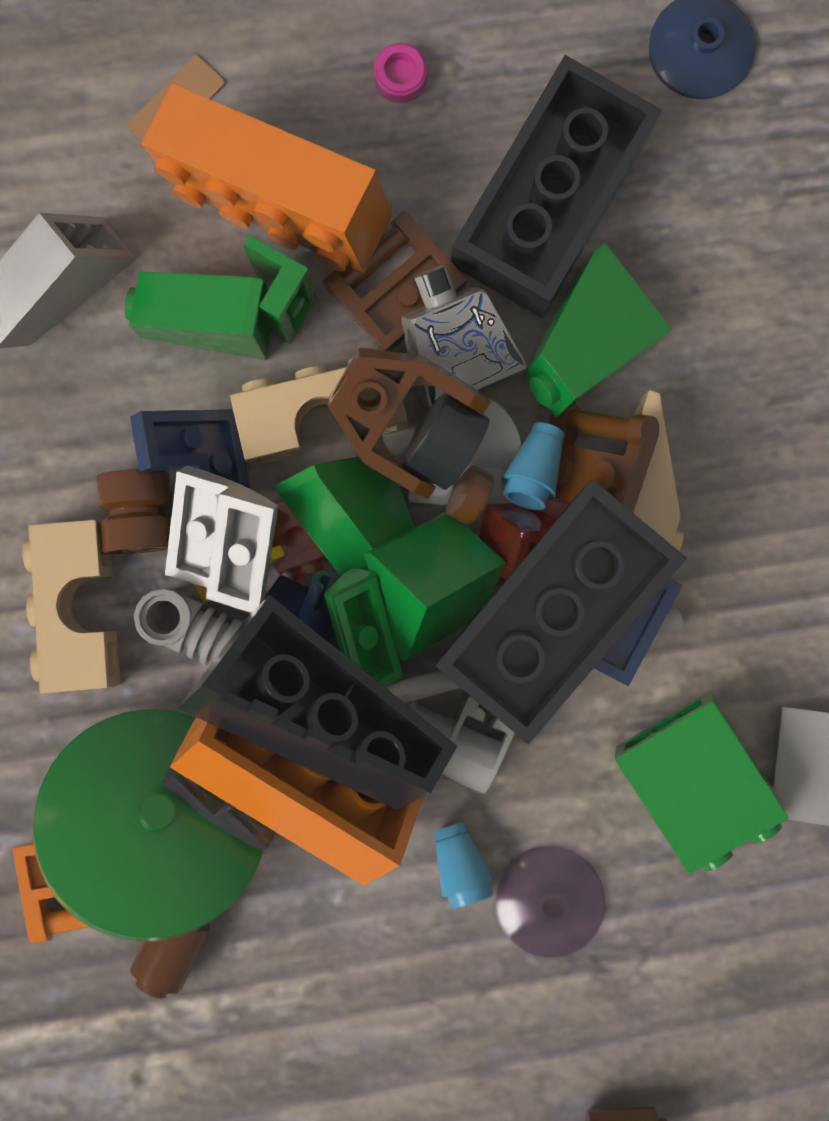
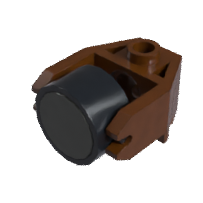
M358 348L331 392L328 408L363 463L411 492L429 499L436 488L435 485L443 490H447L455 483L471 462L486 434L490 419L484 412L491 401L468 383L417 353H397L379 349ZM418 385L436 386L443 390L444 393L435 401L421 421L402 460L389 451L383 441L382 433L411 387ZM365 388H374L379 392L378 396L370 401L363 400L359 393Z

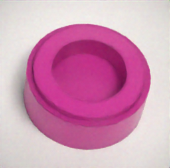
M395 43L385 47L378 54L374 63V81L377 90L385 99L395 103H407L416 99L423 92L427 82V64L423 54L414 46L406 43Z

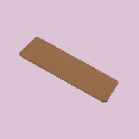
M194 55L127 123V128L141 142L171 83L208 99L224 85L225 81L198 55Z

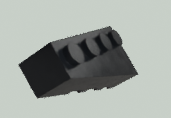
M271 595L243 621L177 708L397 810L432 792L457 748L454 742Z

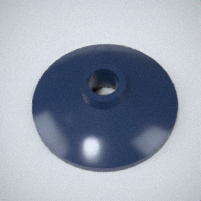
M675 0L657 17L650 33L648 47L652 67L658 78L669 89L688 98L711 99L733 90L744 79L754 60L756 45L754 31L748 18L731 1ZM698 32L711 35L715 42L705 43L701 41Z

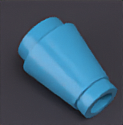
M542 422L533 424L531 432L527 435L502 477V482L505 484L503 496L508 501L523 508L543 510L548 500L555 498L562 442L565 436L561 429Z
M464 821L433 831L436 840L435 848L441 896L448 897L451 909L464 907L494 896L489 883L494 881V878L470 833L467 832Z

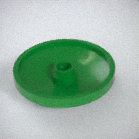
M145 709L124 712L106 718L75 737L59 753L43 779L35 805L33 821V843L41 874L55 898L70 914L85 925L105 935L124 940L152 942L168 940L196 931L220 916L237 900L251 881L260 863L265 847L267 826L170 768L196 718L194 716L171 710Z

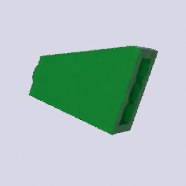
M605 242L593 251L577 271L523 373L529 382L530 390L535 399L540 404L548 407L556 418L650 351L672 330Z
M139 271L136 288L130 287L127 292L125 318L130 320L129 326L141 338L267 360L272 332L259 308L260 303L268 292L264 279Z
M360 456L313 465L275 485L280 498L340 576L353 568L369 571L364 557L365 552L415 527L399 484L363 463Z

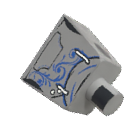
M446 265L428 269L414 276L425 306L401 317L408 352L417 353L428 358L477 390L527 368L517 346L483 289L469 287L455 292ZM415 386L419 402L429 409L444 393L443 390L436 386Z

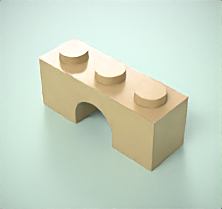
M323 365L308 367L295 373V380L275 384L274 379L271 378L258 379L242 385L243 392L230 395L245 461L254 467L304 455L300 439L302 421L310 411L329 405V396L347 367L328 371L327 367ZM365 388L359 393V396L363 400L370 401L375 399L379 392L374 388ZM403 401L384 429L382 436L408 430V419Z
M85 520L28 525L29 539L24 540L22 554L26 570L32 573L33 594H29L27 597L26 612L29 624L35 627L37 649H33L31 652L30 669L33 680L39 682L40 694L101 689L121 685L117 631H88L79 625L72 611L73 597L81 585L93 579L113 578L111 554H102L101 521Z

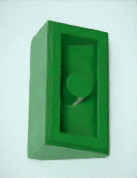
M353 568L345 572L325 592V600L340 652L386 687L401 679L403 674L376 572Z

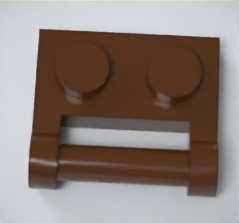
M405 211L391 221L393 228L382 236L364 273L347 266L345 271H341L338 274L334 270L322 280L324 287L330 295L343 306L379 349L386 350L387 352H390L405 339L401 317L425 306L414 276L428 269L446 265L455 292H459L467 284V279ZM406 244L415 251L410 258L362 299L356 294L354 289Z
M576 404L557 418L551 412L549 424L561 429L565 436L562 442L556 495L554 499L549 501L569 505L585 484L593 479L631 512H634L659 436V423L656 417L635 414L631 418L593 413L581 411L580 407ZM578 432L626 440L627 447L624 456L574 447Z

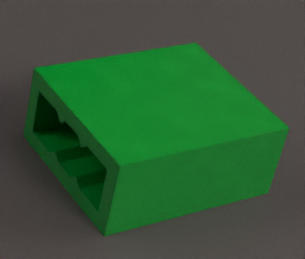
M710 691L616 746L615 761L688 874L700 868H703L704 871H711L722 866L733 856L732 850L750 840L754 844H758L770 839L782 829L781 823L789 819L783 802Z

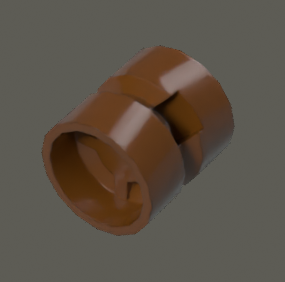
M128 469L98 474L96 476L98 507L109 512L110 515L101 521L102 554H137L168 550L171 519L169 516L161 513V509L171 502L169 471L139 472V469Z

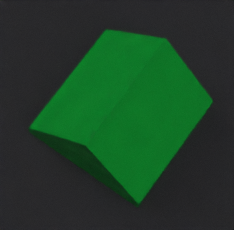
M446 512L364 553L369 571L376 572L398 659L407 661L467 625L492 596L506 564L496 552L464 523L447 515Z

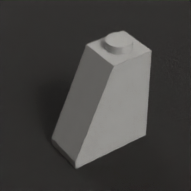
M39 213L0 259V348L30 346L135 260V255L103 217Z

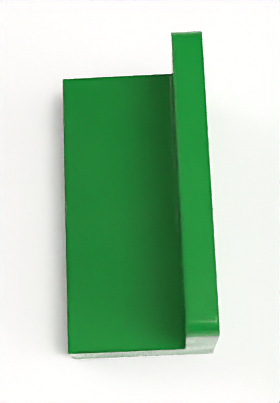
M248 235L243 247L251 265L259 278L272 284L260 303L259 308L272 334L291 344L317 300L309 270L302 264Z

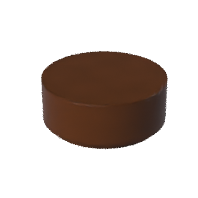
M475 465L469 467L451 493L446 509L447 515L464 524L472 523L476 520L491 497L494 488L493 475Z

